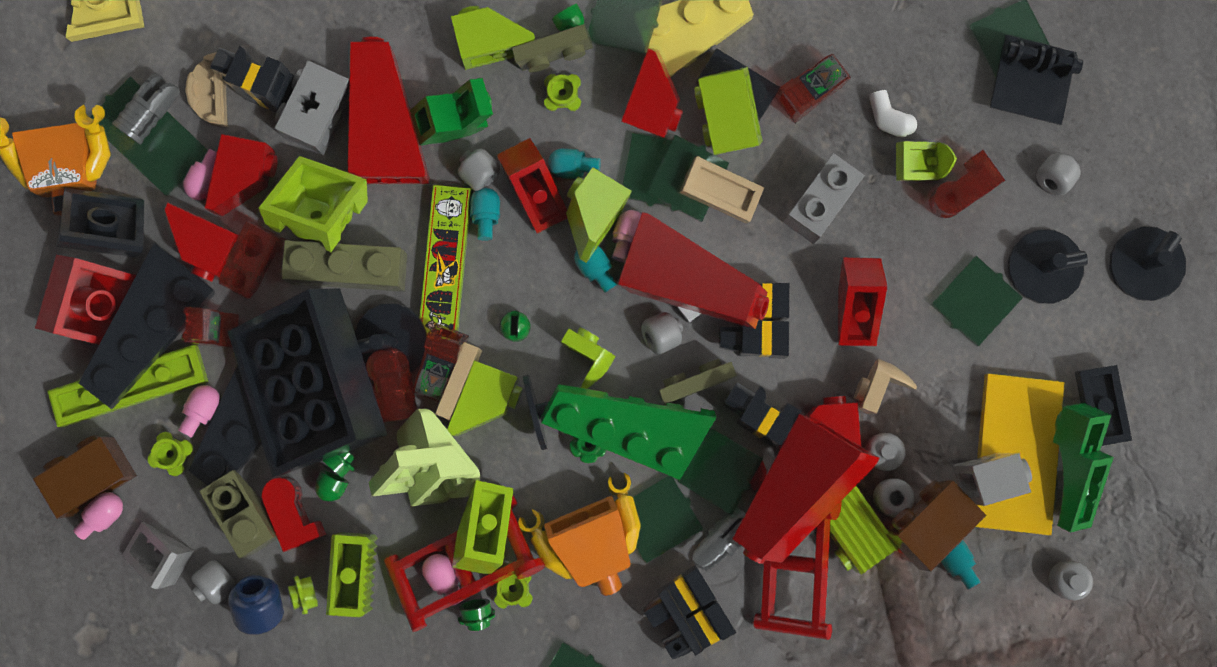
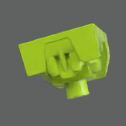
M299 156L259 206V210L264 223L275 232L280 233L287 226L295 236L323 243L326 251L332 252L341 240V233L346 224L352 220L353 212L359 214L368 202L367 179Z

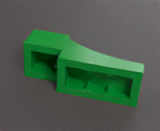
M1085 403L1063 406L1055 421L1056 432L1053 443L1060 447L1064 476L1063 500L1057 526L1070 533L1092 527L1114 458L1100 451L1111 414Z

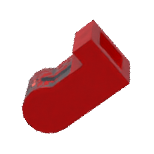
M288 477L271 479L266 483L262 491L264 506L283 552L295 549L327 535L321 521L310 523L301 502L302 488L296 480Z

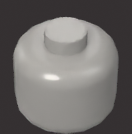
M476 149L473 152L468 150L459 159L461 165L458 168V175L474 191L489 186L500 172V164L485 149Z
M1054 153L1039 167L1036 179L1041 188L1046 192L1060 196L1065 195L1072 189L1080 178L1081 170L1073 157L1064 153Z
M668 312L656 314L642 323L641 332L648 348L655 354H663L677 347L682 342V323Z
M891 433L873 435L865 445L866 450L880 458L874 467L878 471L897 469L905 458L903 442L899 437Z
M886 479L880 482L873 493V503L876 509L881 514L895 518L906 508L912 509L915 502L911 486L900 479Z
M210 560L192 575V582L196 586L192 592L201 602L207 599L211 604H218L236 586L233 578L216 560Z
M1065 560L1053 566L1049 573V584L1056 595L1067 600L1076 601L1083 599L1090 593L1093 587V578L1089 569L1083 564Z

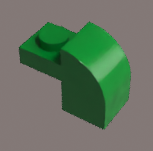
M483 78L469 79L452 94L425 96L410 109L419 145L444 143L476 134L488 127L487 119L493 115L491 97L486 91Z

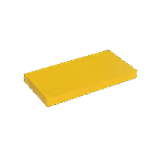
M997 374L984 375L977 458L995 453H1019L1021 459L1024 458L1030 467L1032 481L1028 482L1031 493L986 506L977 505L987 516L976 527L1052 536L1059 445L1053 443L1056 432L1055 421L1058 414L1062 411L1064 382Z

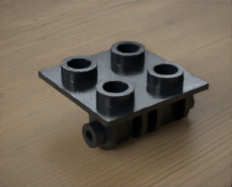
M1006 34L990 108L1062 125L1072 74H1079L1081 72L1083 60L1078 59L1077 52Z

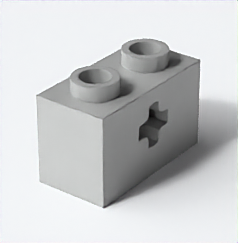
M307 61L304 69H299L293 78L291 85L293 91L288 102L282 103L276 113L275 129L284 138L324 156L349 104L350 80L313 62ZM308 104H319L317 110L310 108L308 111L306 110Z
M833 153L783 223L814 244L828 228L865 175Z
M995 453L953 465L959 487L976 505L986 506L1031 493L1028 482L1032 481V473L1027 461L1024 458L1021 459L1019 453Z

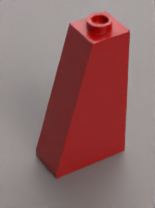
M363 37L361 42H350L348 173L367 179V184H430L428 169L421 145H419L405 88L391 45L379 37Z
M642 212L618 285L632 294L756 329L758 320H763L768 310L769 298L766 297L768 292L750 277L657 218Z
M799 414L732 539L745 548L743 554L759 564H764L765 560L782 563L876 466L880 458L821 421Z

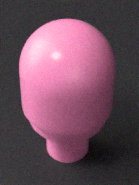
M208 149L202 163L196 161L194 165H191L183 181L184 191L191 199L198 201L207 199L217 152Z
M627 210L618 217L612 233V241L616 243L612 256L614 260L625 263L641 217L640 212Z
M201 385L193 389L183 405L182 413L186 417L178 431L192 438L200 423L206 425L208 421H211L220 403V395L215 388Z
M111 492L97 495L84 507V511L81 513L83 520L73 529L74 533L80 539L85 540L94 530L102 532L108 529L122 514L123 502L120 497Z
M434 554L425 560L422 573L434 592L436 591L438 595L445 594L447 596L460 589L457 585L459 583L458 578L447 556Z

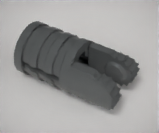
M152 73L134 94L132 100L126 104L125 109L119 113L118 118L111 124L141 145L144 138L150 134L151 129L157 125L159 119L161 120L176 100L180 90L170 82L165 83V80L159 74Z
M735 504L707 531L709 535L693 551L692 560L695 561V565H698V568L705 569L706 571L708 569L711 570L715 564L718 565L728 554L732 556L738 548L742 547L732 539L745 516Z

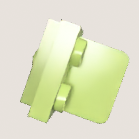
M424 408L416 409L397 431L399 448L393 452L394 454L385 464L380 466V470L368 483L371 496L408 492L412 507L447 502L450 498L469 497L475 480L480 481V472L431 410Z

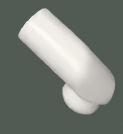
M887 90L876 91L869 95L875 122L880 130L897 137H906L915 132L917 129L916 118L911 114L893 109Z

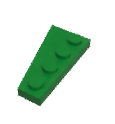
M558 384L541 415V423L680 480L717 417L714 410L701 408L700 411L683 409V406L679 404L666 403L665 406L647 403L643 398L628 396V399L608 396L607 392Z

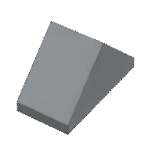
M141 522L122 556L151 588L158 590L175 585L194 550L153 526Z

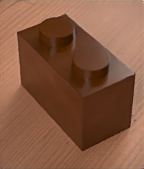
M93 435L84 439L76 445L78 451L67 458L62 455L52 459L43 466L44 472L33 478L56 519L73 517L84 510V507L97 495L104 492H112L137 476L114 437H98V435Z
M934 480L929 483L919 494L921 500L912 509L906 508L901 511L891 522L894 527L886 534L919 570L931 572L987 516L954 480L939 482Z

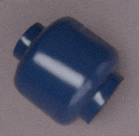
M259 575L245 577L237 583L228 596L233 623L240 632L249 635L267 633L274 629L283 618L284 608L279 586L272 579Z

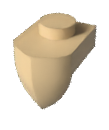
M877 359L869 372L868 378L862 377L859 381L854 399L859 400V411L869 415L877 414L889 382L916 390L917 386L902 370L891 363Z

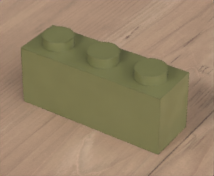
M285 240L282 279L292 285L405 292L407 253L399 247L337 244L333 251L329 252L326 251L323 243Z

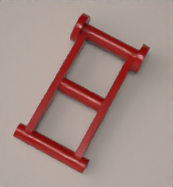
M842 501L817 526L815 558L789 555L782 563L765 560L761 614L757 613L754 617L753 624L755 629L826 640L831 638L832 625L825 623L830 521L838 519ZM777 569L814 574L812 621L774 616Z
M514 495L512 496L507 538L517 560L477 581L472 571L453 568L461 589L421 609L404 570L443 550H446L449 560L453 564L458 530L402 559H399L397 554L384 559L385 566L412 632L425 628L427 626L426 618L513 574L516 575L517 579H524L545 568L542 558H533L512 511L518 504Z

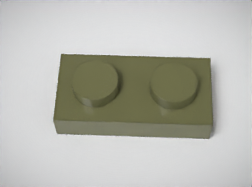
M583 24L513 47L512 50L516 63L523 71L538 72L548 68L550 62L564 58L566 61L581 58L586 54V50L593 48L589 32Z
M719 358L699 366L701 373L686 379L683 372L663 380L665 388L658 391L662 404L666 405V403L675 402L735 378L737 374L732 362L722 365Z

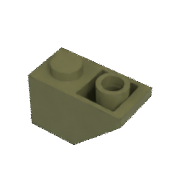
M232 470L199 491L239 559L253 555L278 539L263 500L235 470Z

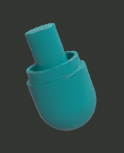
M560 148L553 151L548 158V169L557 178H583L584 172L589 173L592 168L598 171L601 169L600 158L585 157L584 151H579V149Z
M488 187L474 191L470 199V218H472L473 224L478 225V240H492L493 225L498 224V219L500 218L499 195L495 190Z
M600 246L597 247L587 263L580 259L576 250L574 255L575 264L585 279L588 278L590 282L596 280L604 293L617 285L608 272L612 268L609 263L610 260Z
M962 540L941 563L952 577L957 575L960 577L967 590L980 583L979 578L972 569L976 565L975 557L967 544Z

